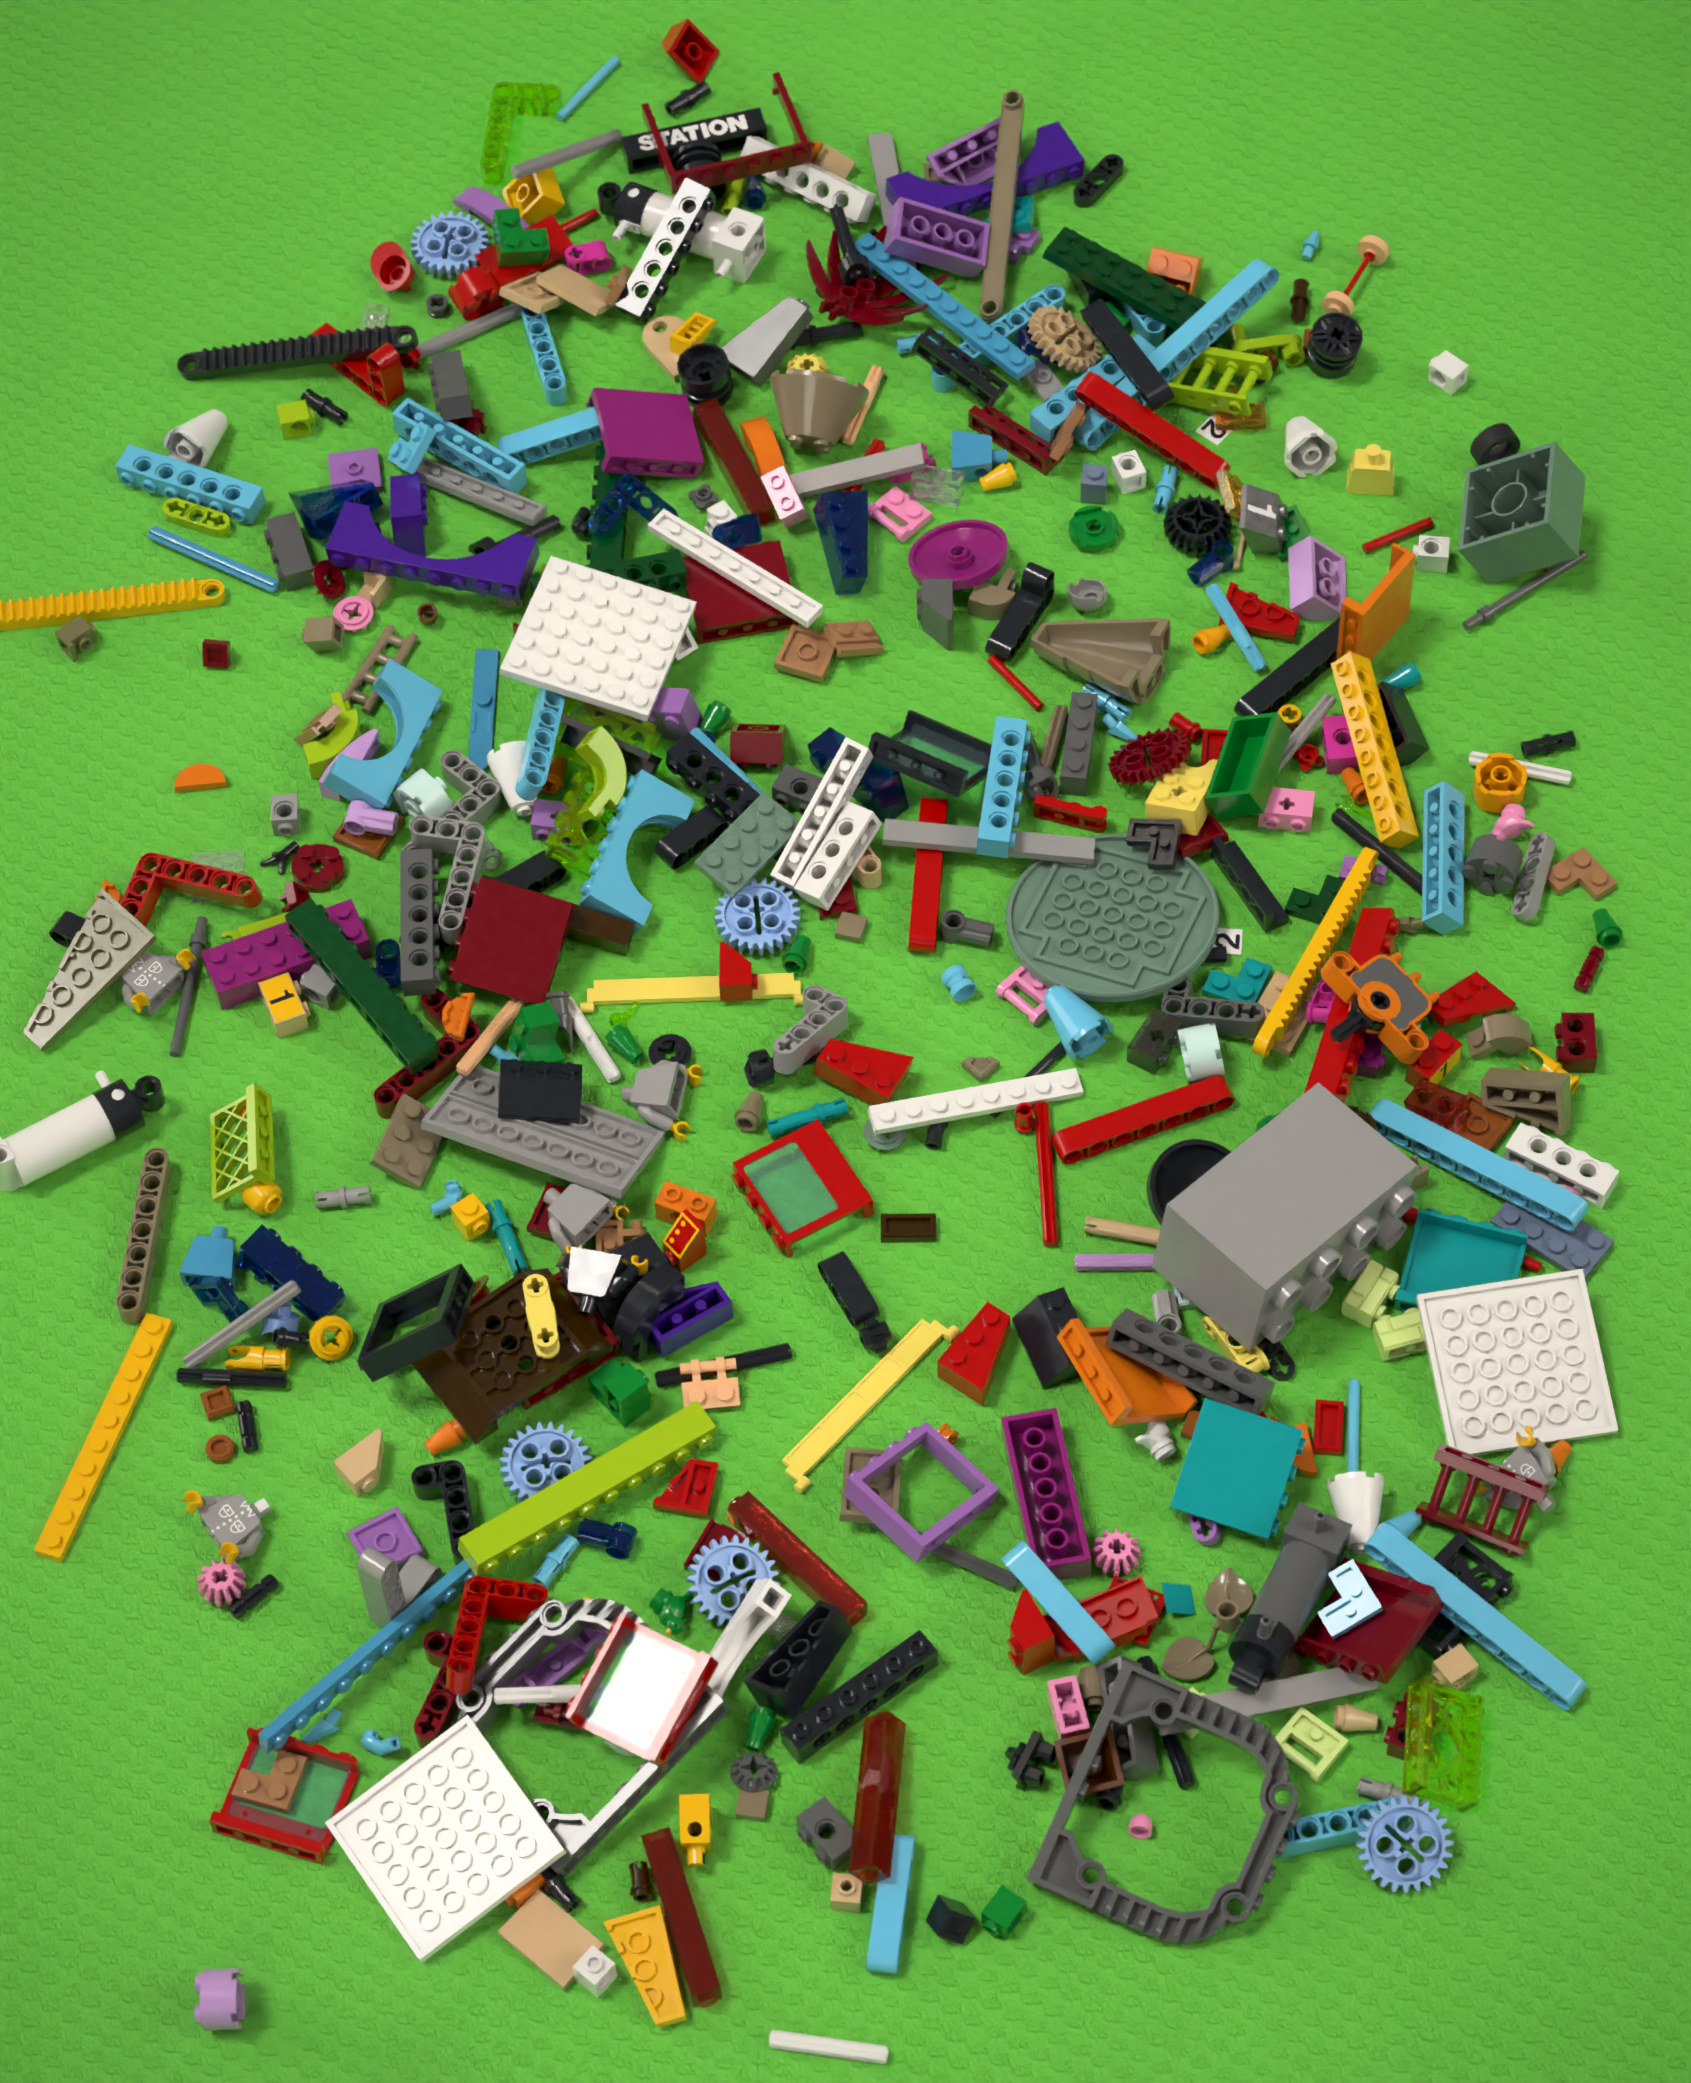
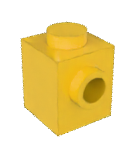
M474 1193L450 1207L454 1225L468 1242L491 1229L489 1212Z

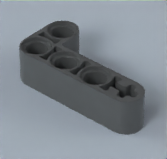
M1188 976L1178 985L1164 991L1161 1003L1164 1023L1167 1028L1175 1031L1215 1023L1218 1035L1256 1038L1266 1020L1265 1009L1260 1003L1193 997L1191 981Z

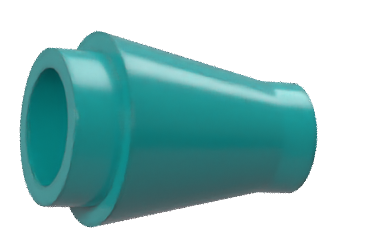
M1411 662L1409 664L1404 663L1381 682L1384 681L1402 689L1417 686V682L1421 681L1422 678L1416 665Z

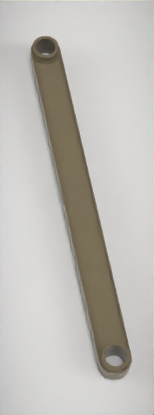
M1009 90L1003 95L989 218L990 229L980 301V315L982 320L988 325L1001 318L1004 309L1025 111L1024 98L1017 90Z

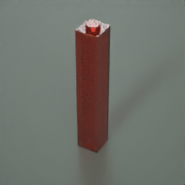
M717 398L693 406L695 423L751 528L753 529L775 521L774 504Z
M747 1491L743 1496H737L731 1501L727 1508L729 1522L739 1532L746 1534L753 1545L758 1542V1550L761 1552L767 1550L768 1554L766 1557L769 1560H774V1565L812 1601L817 1603L819 1600L838 1607L850 1628L854 1627L867 1615V1602L755 1496Z
M888 1710L867 1717L864 1721L848 1872L866 1885L891 1877L906 1723Z
M670 1827L641 1835L644 1853L693 2008L697 2006H712L717 2003V2000L722 1999L721 1987Z

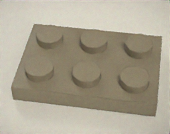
M403 1094L399 1098L369 1164L415 1190L420 1188L443 1136L421 1129L422 1120L431 1109Z
M845 1447L840 1521L874 1524L844 1496V1492L848 1484L847 1478L856 1469L861 1471L873 1456H881L885 1453V1450ZM902 1458L867 1484L897 1513Z

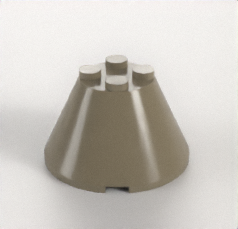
M788 369V374L781 375L778 370L773 372L770 377L784 436L787 441L791 442L790 447L797 450H804L805 447L814 448L815 452L828 454L830 449L836 445L868 399L869 390L860 383H856V387L846 383L847 378L813 370Z

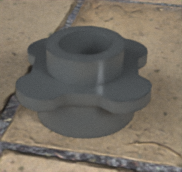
M703 484L697 490H691L688 493L689 499L693 500L695 507L700 510L708 509L718 500V495L711 491V487L708 484Z

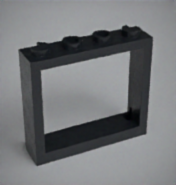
M458 1264L378 1304L357 1360L360 1370L365 1371L372 1383L457 1342L476 1287V1283L462 1264ZM438 1306L433 1321L392 1340L398 1325Z

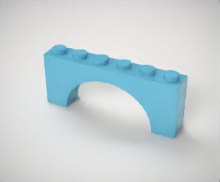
M389 659L380 670L371 688L386 702L394 717L396 738L392 751L374 760H357L340 754L332 764L322 785L351 802L354 800L364 801L372 808L380 810L382 808L387 810L394 799L391 793L393 790L396 791L401 785L404 778L400 775L402 771L406 772L413 761L410 755L412 751L415 753L423 741L420 735L421 733L425 734L432 723L429 717L431 714L435 715L442 702L438 699L443 691L392 659Z
M642 769L635 776L630 775L626 780V792L619 804L615 806L617 814L607 825L606 830L609 833L607 838L605 837L598 847L597 851L600 852V855L590 866L589 872L591 876L581 888L580 894L583 896L579 903L583 907L635 923L634 934L645 925L653 904L642 897L629 877L626 865V850L629 839L635 829L646 825H663L675 829L688 819L695 801L693 798Z

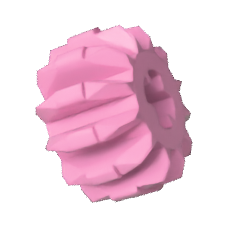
M1116 1527L1114 1534H1111L1105 1529L1103 1538L1097 1537L1095 1539L1096 1547L1092 1549V1556L1096 1558V1568L1103 1567L1104 1575L1110 1571L1114 1572V1576H1119L1120 1571L1129 1575L1131 1568H1137L1138 1558L1141 1557V1549L1138 1547L1139 1541L1137 1537L1130 1538L1131 1533L1129 1530L1120 1534L1119 1529Z
M225 1557L218 1564L212 1559L211 1567L202 1566L203 1574L197 1577L199 1594L204 1596L205 1602L208 1605L215 1601L216 1606L219 1608L225 1601L228 1605H231L233 1603L232 1598L240 1599L242 1596L241 1591L246 1589L244 1570L239 1569L238 1563L235 1561L228 1565L225 1562Z

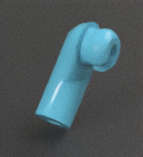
M448 1181L445 1184L446 1192L444 1198L429 1204L434 1217L450 1211V1207L460 1201L463 1192L458 1181Z
M373 1729L365 1730L361 1739L364 1749L380 1756L394 1752L401 1746V1742L396 1736L379 1740L378 1732H373Z

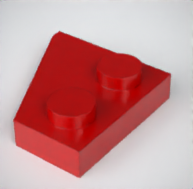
M691 1458L683 1466L681 1473L674 1476L668 1483V1488L663 1494L653 1500V1509L707 1518L719 1471V1463Z

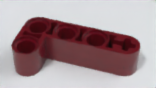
M439 1630L427 1633L423 1640L426 1659L430 1664L439 1667L440 1670L414 1723L417 1743L422 1749L448 1730L458 1709L456 1702L457 1694L451 1693L446 1688L447 1662L453 1635ZM434 1646H443L439 1651L431 1650ZM437 1705H446L443 1710L434 1709Z

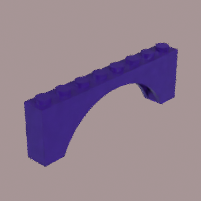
M1059 121L1037 128L1034 148L1028 158L1018 168L1015 198L1032 195L1047 188L1083 177L1085 159ZM907 171L886 178L885 195L892 206L899 197H903L962 216H969L970 214L991 208L993 181L966 186L944 185L922 179Z
M347 501L343 505L325 548L329 564L337 567H348L362 572L368 571L387 577L394 576L408 581H419L433 586L450 587L458 591L465 590L483 596L490 595L504 600L515 601L522 600L540 554L537 538L512 534L497 546L469 557L433 559L414 555L395 546L381 534L373 522L368 505Z

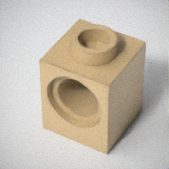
M1460 1643L1433 1661L1431 1678L1439 1689H1444L1450 1696L1477 1677L1479 1664Z

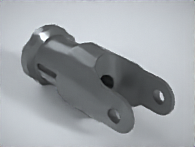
M570 992L547 993L546 998L549 999L552 1008L560 1019L558 1030L563 1029L569 1033L570 1052H572L574 1043L572 1015L568 1012Z

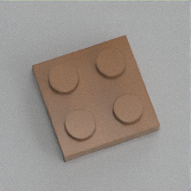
M792 624L776 657L774 669L822 683L837 650L832 648L824 633Z

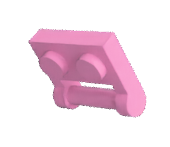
M896 486L878 501L869 504L864 511L865 516L878 521L894 533L895 538L900 542H905L932 519V512ZM882 511L888 513L890 516H892L894 519H896L904 526L898 525L896 522H894L892 519H890L888 516L882 513Z
M1022 965L1007 977L995 991L996 995L1001 999L1006 998L1027 1015L1028 1020L1035 1026L1048 1013L1043 1000L1049 987L1033 977ZM1017 986L1036 1001L1039 1006L1034 1008L1012 989Z

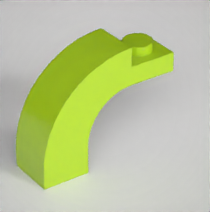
M340 691L330 694L332 705L336 704L342 710L336 717L339 721L334 730L323 739L303 744L306 762L312 779L320 778L335 757L361 736L357 709H350L348 700L343 701Z
M602 726L589 731L575 749L590 765L595 779L592 795L576 814L582 822L592 818L596 820L604 811L617 806L626 787L627 774L624 757L616 741Z

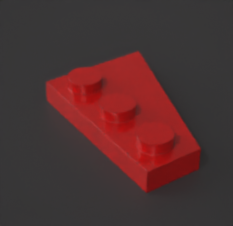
M1476 971L1442 992L1439 999L1432 1004L1428 1015L1444 1027L1470 1021L1471 1017L1483 1014L1484 1017H1488L1499 1010H1504V1012L1513 1011L1516 1003Z

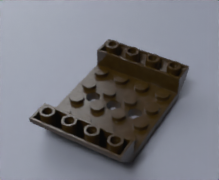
M548 1268L522 1271L469 1307L457 1342L411 1365L474 1444L477 1445L499 1429L497 1419L584 1359L591 1366L613 1351V1347L585 1314L577 1312L579 1306ZM532 1274H539L546 1278L551 1301L554 1304L560 1350L555 1357L550 1359H544L537 1355L532 1332L529 1329L523 1282ZM491 1320L501 1322L500 1327L496 1330L487 1329L486 1324ZM507 1340H514L518 1343L512 1350L502 1348L503 1343ZM524 1360H530L534 1363L533 1367L529 1370H521L518 1366Z

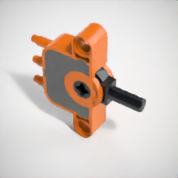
M1336 951L1321 969L1323 980L1345 1003H1349V1012L1346 1015L1348 1018L1330 1031L1331 1040L1341 1043L1359 1029L1362 1033L1378 1034V1038L1405 1064L1415 1063L1429 1046L1428 1037L1418 1025L1430 1012L1432 1004L1439 999L1440 994L1434 991L1427 995L1417 984L1418 980L1421 979V974L1414 972L1408 975L1398 964L1403 958L1400 952L1391 956L1376 955L1360 966L1347 952Z

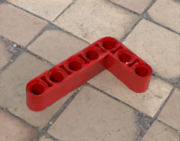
M324 323L310 335L316 337L320 333L325 336L327 332L336 334L338 330L330 324ZM389 343L382 345L367 358L328 363L383 407L388 406L405 393L400 356Z
M149 852L139 859L120 904L130 914L136 913L134 917L146 927L163 888L245 908L258 906L262 901L263 895L254 879L248 875Z
M473 1576L467 1579L447 1662L446 1688L453 1694L462 1695L471 1690L487 1617L527 1621L528 1615L533 1610L540 1608L548 1601V1590L546 1587L536 1583L485 1576Z

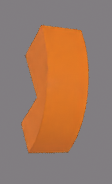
M761 416L740 422L745 446L753 452L758 475L761 477L781 466L785 468L779 445L766 418Z

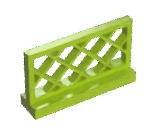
M253 1083L246 1087L245 1096L210 1114L212 1200L217 1204L259 1181L265 1185L275 1181L272 1095ZM246 1106V1111L242 1117L239 1116L243 1108ZM228 1116L222 1128H220V1120ZM236 1119L240 1120L234 1131L230 1133L229 1130ZM247 1125V1132L244 1135V1137L241 1138L240 1135ZM227 1135L229 1139L221 1150L220 1145ZM236 1141H240L234 1153L230 1154V1151L235 1145ZM248 1146L247 1155L244 1159H241L240 1157ZM226 1157H229V1161L227 1162L224 1169L221 1171V1165L225 1161ZM237 1162H240L241 1164L233 1176L230 1175ZM248 1169V1173L250 1174V1176L241 1180L244 1173ZM227 1178L231 1179L227 1187L221 1191Z

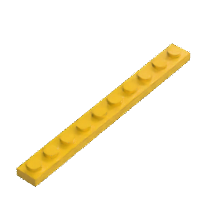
M146 1312L34 1548L35 1555L62 1563L173 1327L172 1320Z

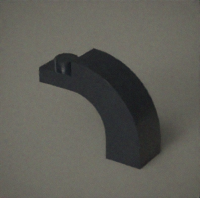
M665 1262L650 1271L634 1286L620 1307L615 1320L613 1333L620 1337V1350L638 1363L647 1358L649 1332L655 1319L666 1307L683 1298L685 1276Z

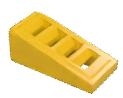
M695 312L670 336V351L681 355L687 348L703 343L715 327L717 320Z

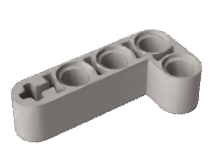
M811 985L803 990L804 1018L773 1043V1068L776 1072L790 1074L796 1071L820 1051L830 1038L834 1039L848 1026V1002L845 998L819 985Z

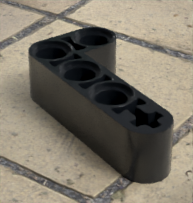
M1032 562L1026 565L1021 578V590L990 635L986 643L985 653L994 655L1007 662L1012 661L1052 600L1054 594V571Z
M456 1460L418 1466L411 1475L415 1495L421 1500L443 1498L455 1566H457L464 1560L458 1551L459 1538L475 1529L464 1466ZM451 1476H459L455 1480H448ZM423 1481H431L427 1485H420ZM457 1500L463 1501V1502H462L461 1504H459V1505H452V1503H453L454 1501H457ZM461 1525L467 1526L464 1530H456Z

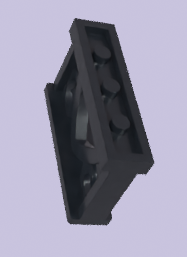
M1460 1531L1434 1557L1437 1563L1447 1571L1453 1572L1455 1577L1460 1574V1577L1457 1579L1494 1608L1496 1601L1499 1598L1505 1599L1513 1589V1573L1504 1569L1468 1541V1537ZM1462 1555L1467 1556L1478 1566L1470 1570ZM1479 1573H1489L1494 1577L1496 1583L1492 1588L1484 1589L1481 1584L1488 1582V1579L1477 1578L1474 1580L1473 1576ZM1439 1612L1432 1622L1434 1624L1433 1630L1437 1636V1631L1444 1629L1447 1632L1446 1638L1441 1641H1434L1428 1637L1427 1631H1425L1417 1645L1436 1660L1456 1647L1463 1637L1467 1639L1470 1636L1458 1626L1454 1628L1453 1622Z

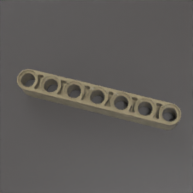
M159 1147L149 1149L144 1155L116 1298L120 1318L128 1325L140 1323L145 1316L171 1181L172 1167L166 1150ZM138 1258H144L141 1261H135ZM129 1306H135L132 1309H126Z

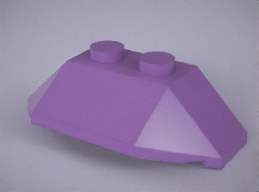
M1000 117L928 154L926 158L936 177L954 186L976 185L993 177Z

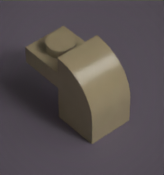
M1006 568L997 586L985 582L975 585L968 599L969 615L990 621L1002 619L1015 599L1019 587V582L1016 581V570Z
M1496 1014L1482 1019L1483 1026L1466 1034L1470 1056L1475 1060H1479L1497 1050H1501L1512 1057L1528 1049L1529 1046H1533L1529 1023L1513 1014Z

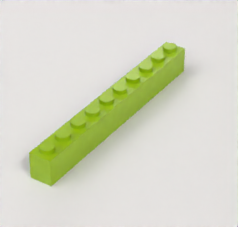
M695 1401L460 1537L458 1551L476 1576L484 1572L486 1574L491 1573L504 1560L517 1558L528 1546L541 1544L552 1532L565 1530L576 1518L589 1516L600 1504L613 1502L618 1498L619 1493L624 1490L637 1488L643 1482V1479L650 1475L654 1477L661 1474L667 1465L674 1461L679 1463L685 1460L690 1455V1452L698 1447L699 1449L707 1447L713 1442L716 1426L699 1402Z

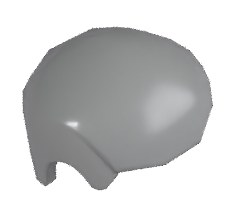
M1079 578L1077 584L1073 585L1071 582L1068 584V597L1075 609L1082 612H1092L1106 603L1108 592L1102 581Z

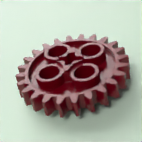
M1159 728L1155 733L1147 731L1145 736L1139 734L1136 740L1129 739V744L1120 745L1121 750L1113 752L1115 756L1109 758L1111 762L1108 765L1111 775L1117 783L1122 782V785L1130 783V786L1137 782L1142 785L1146 780L1152 783L1154 778L1162 779L1163 774H1172L1173 768H1180L1179 763L1187 762L1186 757L1191 756L1190 751L1192 747L1187 734H1184L1183 730L1178 731L1175 728L1170 731V728H1166L1161 732Z

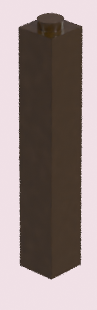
M483 875V878H486V879H490V880H493V881H497V882L504 883V884H507V885H511V886H514V887H518V888H521V889H525V890H529V891H532V892H536V891H533V890H530V889H527V888H524V887H520V886H517V885H514V884H511V883H508V882H505V881H502V880H498V879H495V878H492V877ZM574 904L566 938L626 956L634 934L635 923Z

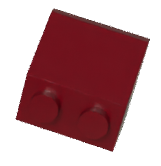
M734 723L730 731V760L736 763L738 767H751L752 763H762V767L765 768L778 767V764H782L784 760L786 725Z

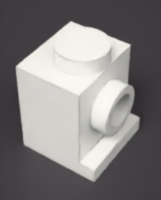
M724 500L707 509L708 520L704 530L711 538L723 544L739 535L738 517Z

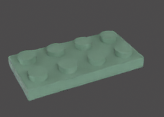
M763 792L694 862V867L734 899L787 845L799 820Z

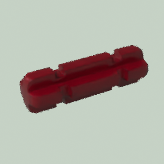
M1596 945L1591 947L1589 955L1586 957L1579 972V976H1577L1574 982V989L1581 993L1588 991L1590 982H1592L1600 966L1599 963H1601L1604 957L1605 950Z

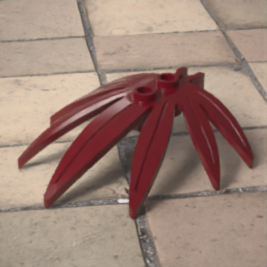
M886 225L875 236L883 244L887 233ZM835 230L832 232L828 248L827 278L810 240H807L806 257L810 276L817 291L824 299L820 303L818 312L821 314L830 312L828 320L834 321L838 316H845L858 324L884 326L904 321L905 316L927 308L928 303L908 308L891 309L908 304L914 300L903 292L889 296L898 288L881 275L873 280L860 278L856 284L842 286L837 269L841 257ZM916 262V267L918 270L922 266V263ZM948 273L932 280V282L940 286L947 280Z

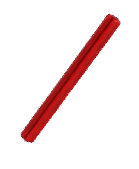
M1043 1101L1034 1104L1043 1245L1045 1247H1055L1058 1245L1049 1106L1047 1102Z

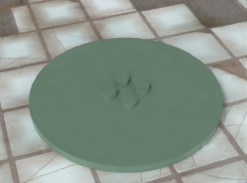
M1126 834L1089 836L1087 838H1095L1093 865L1036 859L1019 877L1011 891L1006 908V927L1010 946L1021 965L1038 981L1049 988L1055 985H1063L1083 1000L1126 1002L1157 995L1178 985L1187 976L1192 975L1205 961L1214 946L1219 929V906L1215 890L1204 871L1189 857L1182 860L1179 854L1177 855L1175 870H1151L1147 866L1150 847L1127 846Z

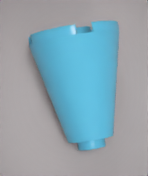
M1063 985L1052 986L1046 991L1043 1003L1066 1054L1072 1060H1076L1075 1056L1077 1055L1081 1059L1096 1052L1106 1043L1105 1035L1107 1032L1110 1035L1113 1032V1025L1107 1018Z

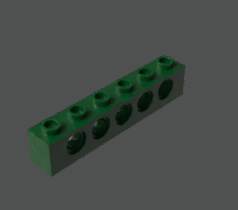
M679 550L588 567L664 592L686 589L687 571ZM542 576L531 578V598Z

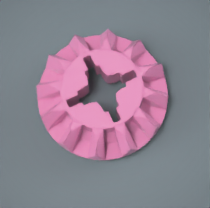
M358 596L341 600L333 611V616L344 625V632L352 630L354 633L361 628L365 630L366 625L372 623L374 615L371 603L367 599ZM355 612H358L359 617H354L350 620L349 614L353 615Z

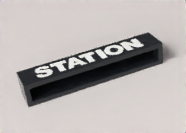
M760 108L659 129L671 163L675 151L690 142H710L718 147L721 154L743 150L748 136H756L768 141L767 127ZM648 132L621 137L622 154L629 174L662 167Z

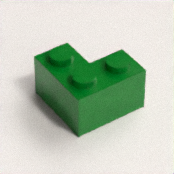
M519 208L495 209L492 228L498 266L535 265L546 262L550 251L547 229L522 230Z
M549 1001L520 1008L509 1038L510 1050L515 1053L519 1060L565 1063L566 1058L554 1039L560 1019Z
M612 1358L587 1377L589 1391L624 1428L651 1408L649 1398L651 1394L648 1390L649 1380L641 1369L636 1370L630 1363L620 1365Z

